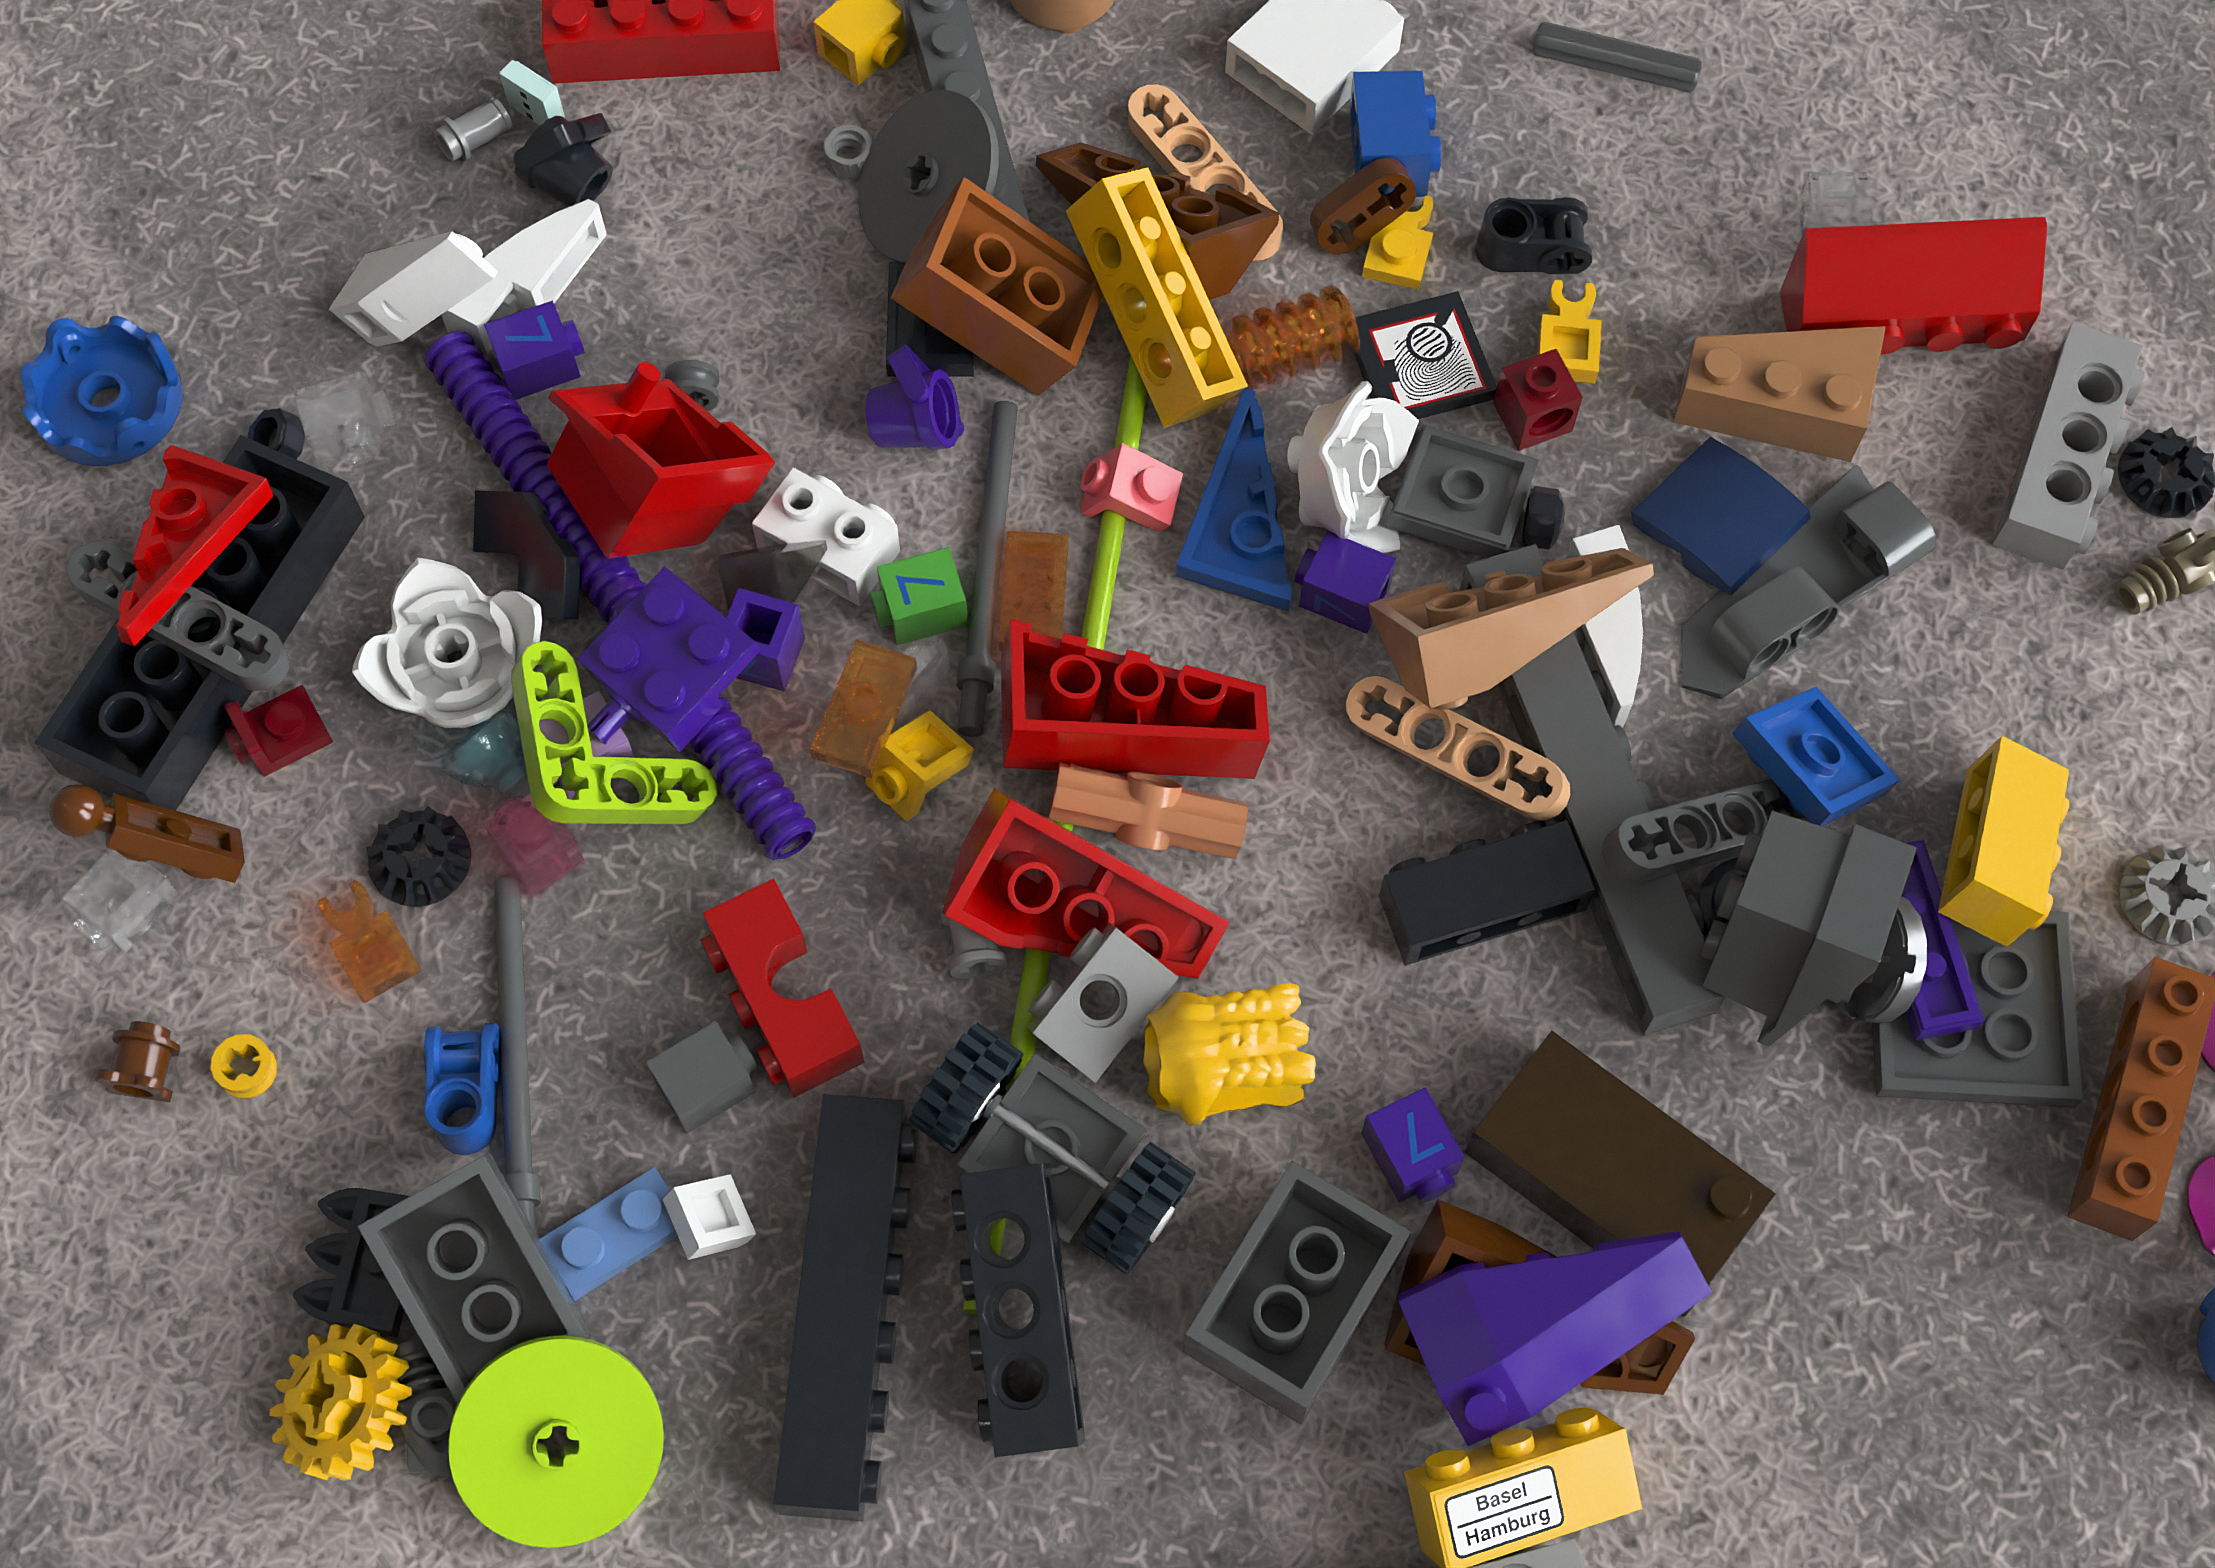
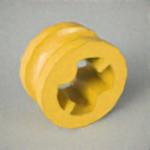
M237 1034L225 1039L217 1046L211 1057L210 1069L215 1081L229 1095L239 1099H246L263 1094L272 1085L277 1075V1062L274 1054L260 1038L250 1034ZM254 1052L259 1054V1056L252 1059L259 1067L252 1077L241 1073L234 1081L229 1079V1077L236 1075V1072L230 1067L235 1057L238 1056L247 1060Z

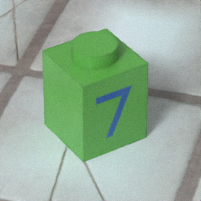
M949 547L877 566L880 590L870 592L873 610L880 629L891 626L897 645L968 626L966 599Z

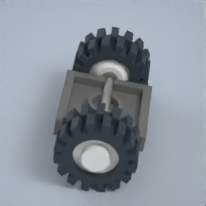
M977 1022L976 1025H972L967 1034L964 1033L959 1038L954 1049L951 1048L947 1053L945 1061L940 1068L937 1067L932 1074V1080L923 1088L919 1095L921 1098L914 1104L911 1111L913 1113L909 1117V1123L951 1153H957L961 1147L963 1148L967 1144L971 1135L977 1132L982 1121L986 1118L988 1121L957 1164L968 1173L1038 1163L1050 1164L1059 1237L1071 1244L1101 1199L1104 1200L1105 1204L1094 1217L1095 1220L1088 1227L1081 1244L1127 1275L1138 1263L1150 1244L1161 1233L1173 1215L1176 1205L1193 1181L1196 1172L1154 1143L1149 1142L1142 1152L1137 1155L1121 1178L1117 1177L1147 1133V1130L1036 1053L1031 1057L1006 1095L1002 1097L1006 1091L1005 1087L1012 1081L1016 1074V1069L1022 1062L1023 1053L982 1024Z

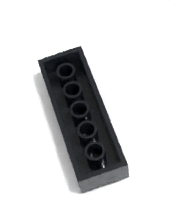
M240 435L222 463L267 478L273 497L191 586L270 628L284 644L365 516L347 481ZM203 617L195 621L188 631V639L196 643L211 640L218 634L221 621L214 617ZM117 619L34 744L57 772L109 797L116 793L176 811L224 737L223 730L229 728L233 723L224 705L236 700L242 708L253 690L243 688L148 635H145L135 647L121 642L119 631L116 627L119 621ZM238 640L233 647L242 654L248 666L254 661L265 664L270 658L265 650L260 655L242 648Z

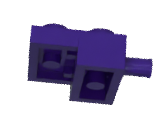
M664 566L577 658L589 675L605 688L608 696L611 698L587 724L588 731L606 745L615 732L632 717L636 721L646 723L678 752H681L723 707L717 697L761 650L752 638Z

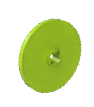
M548 1336L536 1338L515 1345L497 1355L477 1372L465 1388L456 1405L450 1425L448 1444L450 1469L458 1493L465 1505L481 1523L493 1532L511 1541L532 1547L558 1548L573 1546L595 1539L614 1529L631 1515L644 1500L657 1476L662 1459L664 1443L663 1421L658 1402L648 1381L640 1370L618 1351L597 1341L582 1337ZM554 1426H564L567 1438L576 1440L575 1444L563 1446L560 1457L548 1456L546 1445L537 1443L538 1439L549 1438Z

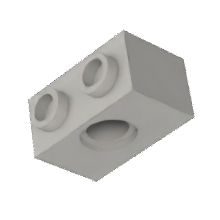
M1111 923L1107 925L1102 933L1093 927L1082 938L1069 959L1076 963V966L1061 985L1053 979L1049 981L1028 1009L1035 1016L1028 1025L1031 1032L1095 1083L1145 1021L1146 1016L1152 1012L1179 978ZM1098 980L1111 983L1114 988L1115 998L1112 1006L1106 1012L1092 1015L1081 1009L1080 995L1089 983Z

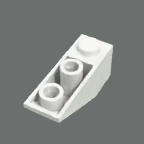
M451 231L365 254L329 310L372 345L378 347L402 342L493 280L498 271L482 258L483 253L478 245L469 238Z

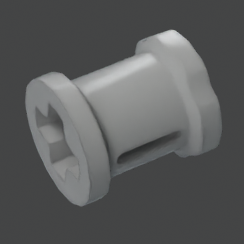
M943 909L940 911L942 924L950 929L954 958L949 962L950 976L963 980L994 975L1004 971L1007 967L1006 953L998 950V944L945 916L942 913Z

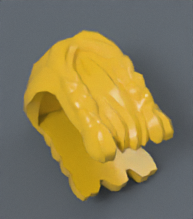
M1283 983L1270 986L1267 989L1253 988L1244 993L1231 991L1222 996L1211 995L1208 997L1192 992L1172 993L1159 1008L1146 1016L1149 1022L1145 1026L1143 1065L1148 1075L1147 1093L1155 1103V1108L1176 1115L1188 1126L1201 1125L1206 1116L1224 1111L1232 1112L1260 1105L1288 1108L1304 1100V1090L1301 1086L1314 1081L1316 1063L1313 1055L1297 1050V1047L1307 1044L1309 1027L1305 1023L1290 1016L1301 1005V1000L1298 996V985Z

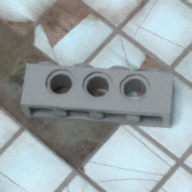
M2075 322L2071 323L2055 351L1992 544L1993 546L2062 570L2075 552L2081 554L2087 552L2098 526V519L2089 517L2093 503L2101 504L2114 474L2113 469L2105 467L2109 453L2117 454L2129 427V420L2121 418L2124 404L2128 406L2133 404L2144 379L2145 372L2136 369L2143 345ZM2067 445H2071V446L2075 447L2076 449H2078L2079 451H2075V450L2071 449L2070 447H2068ZM2050 493L2061 497L2065 502L2055 499Z

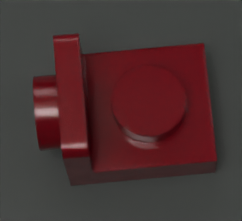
M303 684L244 713L236 700L224 705L234 724L223 730L230 746L241 764L252 759L264 777L333 743Z

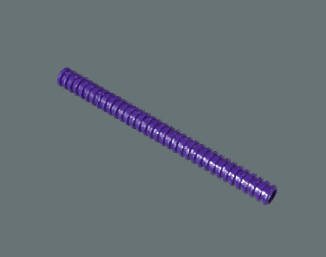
M461 331L452 332L440 337L425 353L424 362L426 367L433 373L437 383L443 386L446 396L452 400L455 409L462 413L463 420L471 427L474 436L480 440L485 452L490 454L494 465L500 468L503 478L509 481L513 492H530L538 495L548 510L549 514L546 517L561 538H567L580 556L579 587L588 594L590 603L598 608L600 617L603 621L608 622L609 625L643 590L646 583L640 580L636 569L629 566L630 563L626 556L609 559L605 557L546 465L551 456L549 446L546 442L542 441L538 430L532 427L528 416L522 413L521 406L513 400L509 389L503 386L502 379L494 373L492 365L489 361L485 360L480 348L475 346L473 338L468 333ZM720 694L717 698L723 707L690 741L691 748L695 753L701 754L702 764L706 768L712 769L711 775L716 783L722 784L721 789L725 797L733 799L732 805L734 810L739 814H744L742 819L746 827L755 829L753 832L754 838L757 843L765 845L764 852L767 857L772 860L788 858L802 850L811 841L816 831V825L812 819L804 818L806 813L802 804L794 802L795 796L792 790L783 787L784 780L780 773L772 772L774 769L773 763L769 758L762 757L763 751L761 746L752 741L753 738L749 729L741 726V718L737 713L731 712L730 702L726 698L720 697ZM800 839L804 840L797 848L781 855L780 852Z

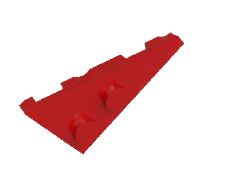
M170 445L165 450L162 458L167 468L162 489H153L149 502L151 514L143 522L132 559L137 569L132 590H123L118 606L120 618L116 627L119 631L121 642L135 647L270 501L273 493L267 478L174 445Z

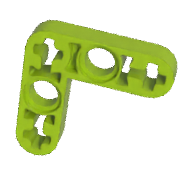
M547 641L535 642L526 648L511 671V684L530 794L534 806L544 817L559 823L688 824L693 823L702 816L714 802L717 795V784L711 772L704 765L689 759L593 757L578 671L573 657L563 647ZM536 665L542 666L543 673L533 672V669ZM544 675L555 678L548 689ZM547 694V699L541 701L544 695ZM542 719H552L562 724L569 735V742L566 744H556L546 739L541 733L539 721ZM569 761L562 769L561 763ZM560 776L564 789L575 791L576 793L571 800L567 799L563 789L553 787ZM623 778L630 781L638 790L639 803L630 804L618 799L612 791L611 779ZM677 782H680L683 791L671 789ZM685 792L694 794L695 797L692 801H688ZM658 793H663L657 800Z

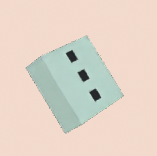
M511 60L500 71L499 75L509 106L538 125H542L553 116L565 118L555 85L518 61Z

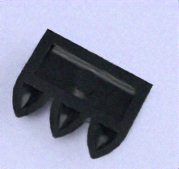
M347 1188L335 1191L318 1201L317 1205L322 1213L339 1227L348 1229V1233H335L323 1236L306 1246L305 1251L314 1263L326 1272L336 1275V1278L312 1281L294 1291V1299L305 1312L314 1318L325 1321L329 1326L338 1324L351 1329L353 1324L376 1331L380 1335L398 1338L405 1310L357 1226L410 1196L363 1188Z

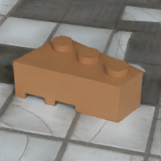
M1886 326L1696 337L1683 372L1673 423L1851 462L1868 427Z

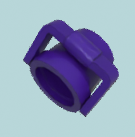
M905 344L887 356L898 381L874 387L867 394L865 412L871 438L881 448L927 447L931 450L950 448L955 445L958 437L964 431V424L960 418L959 404L953 383L948 374L943 370H930Z

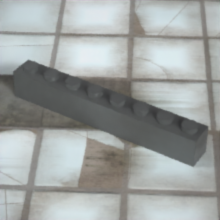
M1534 544L1466 564L1460 591L1483 587L1486 584L1485 574L1503 570L1506 571V575L1527 574L1532 577L1542 575L1541 568L1544 565V561L1537 545ZM1579 627L1498 683L1523 746L1556 764L1570 783V798L1567 806L1553 819L1555 824L1568 821L1596 889L1589 903L1590 909L1643 1036L1716 1014L1726 997L1702 987L1712 962L1700 957L1705 943L1701 933L1704 930V919L1695 897L1691 894L1685 895L1677 876L1679 872L1642 883H1630L1621 880L1613 874L1604 861L1602 844L1606 836L1627 818L1655 810V805L1648 785L1644 781L1637 782L1629 763L1631 760L1629 740L1620 725L1613 726L1605 707L1608 703V697L1604 681L1598 671H1590L1582 653L1585 647L1581 627ZM1545 774L1539 785L1544 797L1547 798L1551 794L1552 788L1546 782L1547 775ZM1650 841L1645 846L1631 849L1633 852L1642 851L1647 855L1654 849V845Z

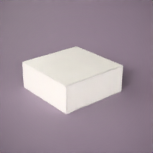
M731 1174L674 1187L663 1199L688 1260L737 1248L748 1243L756 1235Z

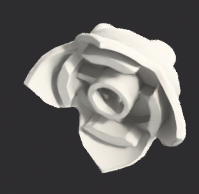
M1361 381L1347 396L1334 403L1318 405L1305 427L1303 436H1294L1289 443L1288 465L1293 473H1298L1300 490L1299 517L1304 526L1322 527L1335 533L1340 539L1347 538L1379 552L1389 553L1400 550L1398 530L1387 527L1393 503L1389 500L1390 496H1386L1378 488V482L1381 478L1396 470L1406 457L1419 420L1396 401L1386 398L1366 399L1371 393L1372 386L1368 381Z
M417 558L395 587L390 603L392 615L391 630L386 634L371 637L360 648L353 664L352 673L360 685L379 702L396 710L422 716L432 724L443 728H466L479 724L498 713L514 697L511 671L526 648L535 642H540L542 628L541 607L535 600L519 591L504 590L494 596H486L480 591L469 575L455 566L434 560ZM454 651H461L463 657L458 661L450 663L447 655Z

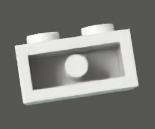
M794 467L752 522L759 551L859 607L879 581L877 566L892 563L900 552L897 524H895L893 518L886 511L871 503H866L863 506L843 495L841 489L826 477L821 475L810 477Z

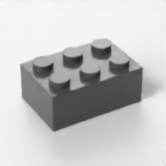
M490 1152L357 1226L457 1403L477 1372L497 1355L515 1345L548 1336L588 1338L590 1332L588 1325Z
M1292 1160L1187 1330L1183 1353L1301 1425L1404 1252L1412 1231Z

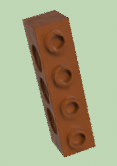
M2154 957L2130 981L2069 1207L2068 1218L2130 1241H2134L2158 1223L2215 1001L2214 977Z

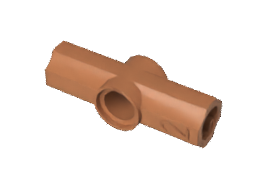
M1060 762L1051 793L1048 818L1111 832L1116 839L1141 848L1166 850L1169 848V845L1200 853L1237 859L1245 835L1249 806L1247 802L1183 789L1181 783L1155 774L1128 772L1127 776H1122L1098 769L1094 770L1071 763Z

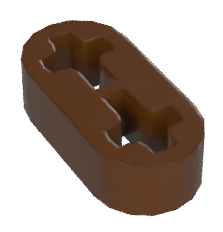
M1387 157L1369 163L1320 200L1313 208L1310 215V225L1321 248L1328 253L1337 255L1355 250L1409 209L1416 197V187L1405 165L1399 160ZM1386 182L1391 187L1395 186V189L1388 194L1378 190ZM1337 219H1340L1343 223L1348 222L1340 230L1334 225L1330 226Z

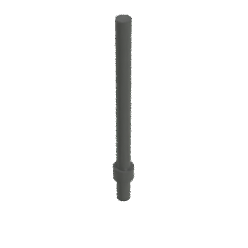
M998 401L994 404L966 657L961 658L958 665L956 686L962 691L957 731L959 734L967 737L982 735L987 693L992 692L994 689L996 664L991 660L1018 411L1017 405L1010 401Z
M501 877L494 881L505 1152V1175L503 1176L535 1231L534 1207L541 1204L540 1176L533 1173L521 888L520 879L516 877Z

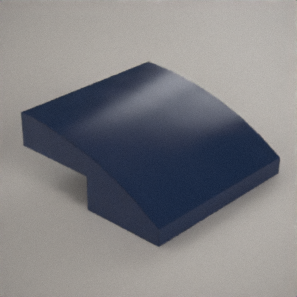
M1712 437L1708 438L1631 511L1635 527L1645 535L1681 553L1683 567L1694 576L1731 596L1811 519L1810 510L1779 481L1745 456Z

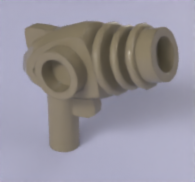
M2188 528L2161 541L2157 545L2161 553L2160 556H2146L2143 558L2142 563L2135 567L2134 571L2125 573L2124 579L2115 585L2118 599L2130 613L2137 615L2144 610L2151 611L2155 609L2156 604L2161 605L2165 601L2172 602L2176 600L2179 595V587L2182 593L2187 595L2215 581V530L2210 529L2195 535L2192 528Z

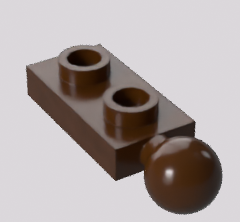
M80 784L62 788L54 795L50 803V819L58 831L71 837L87 836L96 830L105 832L106 848L116 850L122 856L133 861L146 862L153 860L181 868L185 873L195 878L206 880L218 878L232 883L236 882L245 863L241 831L235 827L113 793L107 806L104 805L103 799L94 789Z

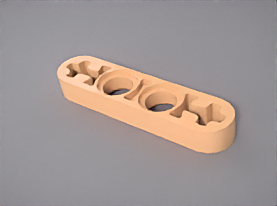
M1155 84L1145 85L1132 93L1128 101V125L1132 133L1168 175L1172 172H1178L1190 176V188L1206 192L1210 186L1215 184L1230 185L1236 191L1278 212L1174 92L1167 87ZM1149 107L1154 112L1164 109L1163 122L1169 130L1164 136V125L1153 114L1143 117L1144 108ZM1190 144L1198 147L1202 151L1203 156L1197 161L1185 163L1178 161L1171 152L1177 146ZM1280 215L1278 226L1253 261L1272 257L1279 250L1283 234V220Z
M1380 676L1366 677L1357 682L1349 691L1346 700V712L1351 722L1366 735L1527 818L1537 821L1549 820L1559 815L1567 806L1570 798V783L1560 768L1549 759L1449 709H1430L1408 693L1403 686ZM1384 697V701L1395 712L1403 715L1399 726L1392 719L1379 713H1375L1371 717V714L1365 709L1367 702L1370 699L1380 701ZM1436 718L1443 720L1446 726V734L1443 741L1433 749L1424 750L1418 748L1414 738L1418 726L1427 719ZM1490 745L1496 747L1500 753V761L1494 772L1484 777L1471 775L1468 771V759L1471 753L1480 746ZM1516 769L1522 776L1534 782H1540L1546 774V782L1552 788L1551 794L1547 798L1537 795L1529 803L1531 795L1520 784L1510 780L1514 770Z

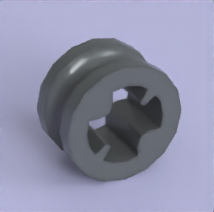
M682 360L674 362L667 367L665 379H670L706 411H710L717 406L719 395L716 388L719 384L720 376L718 370L713 365L698 360Z

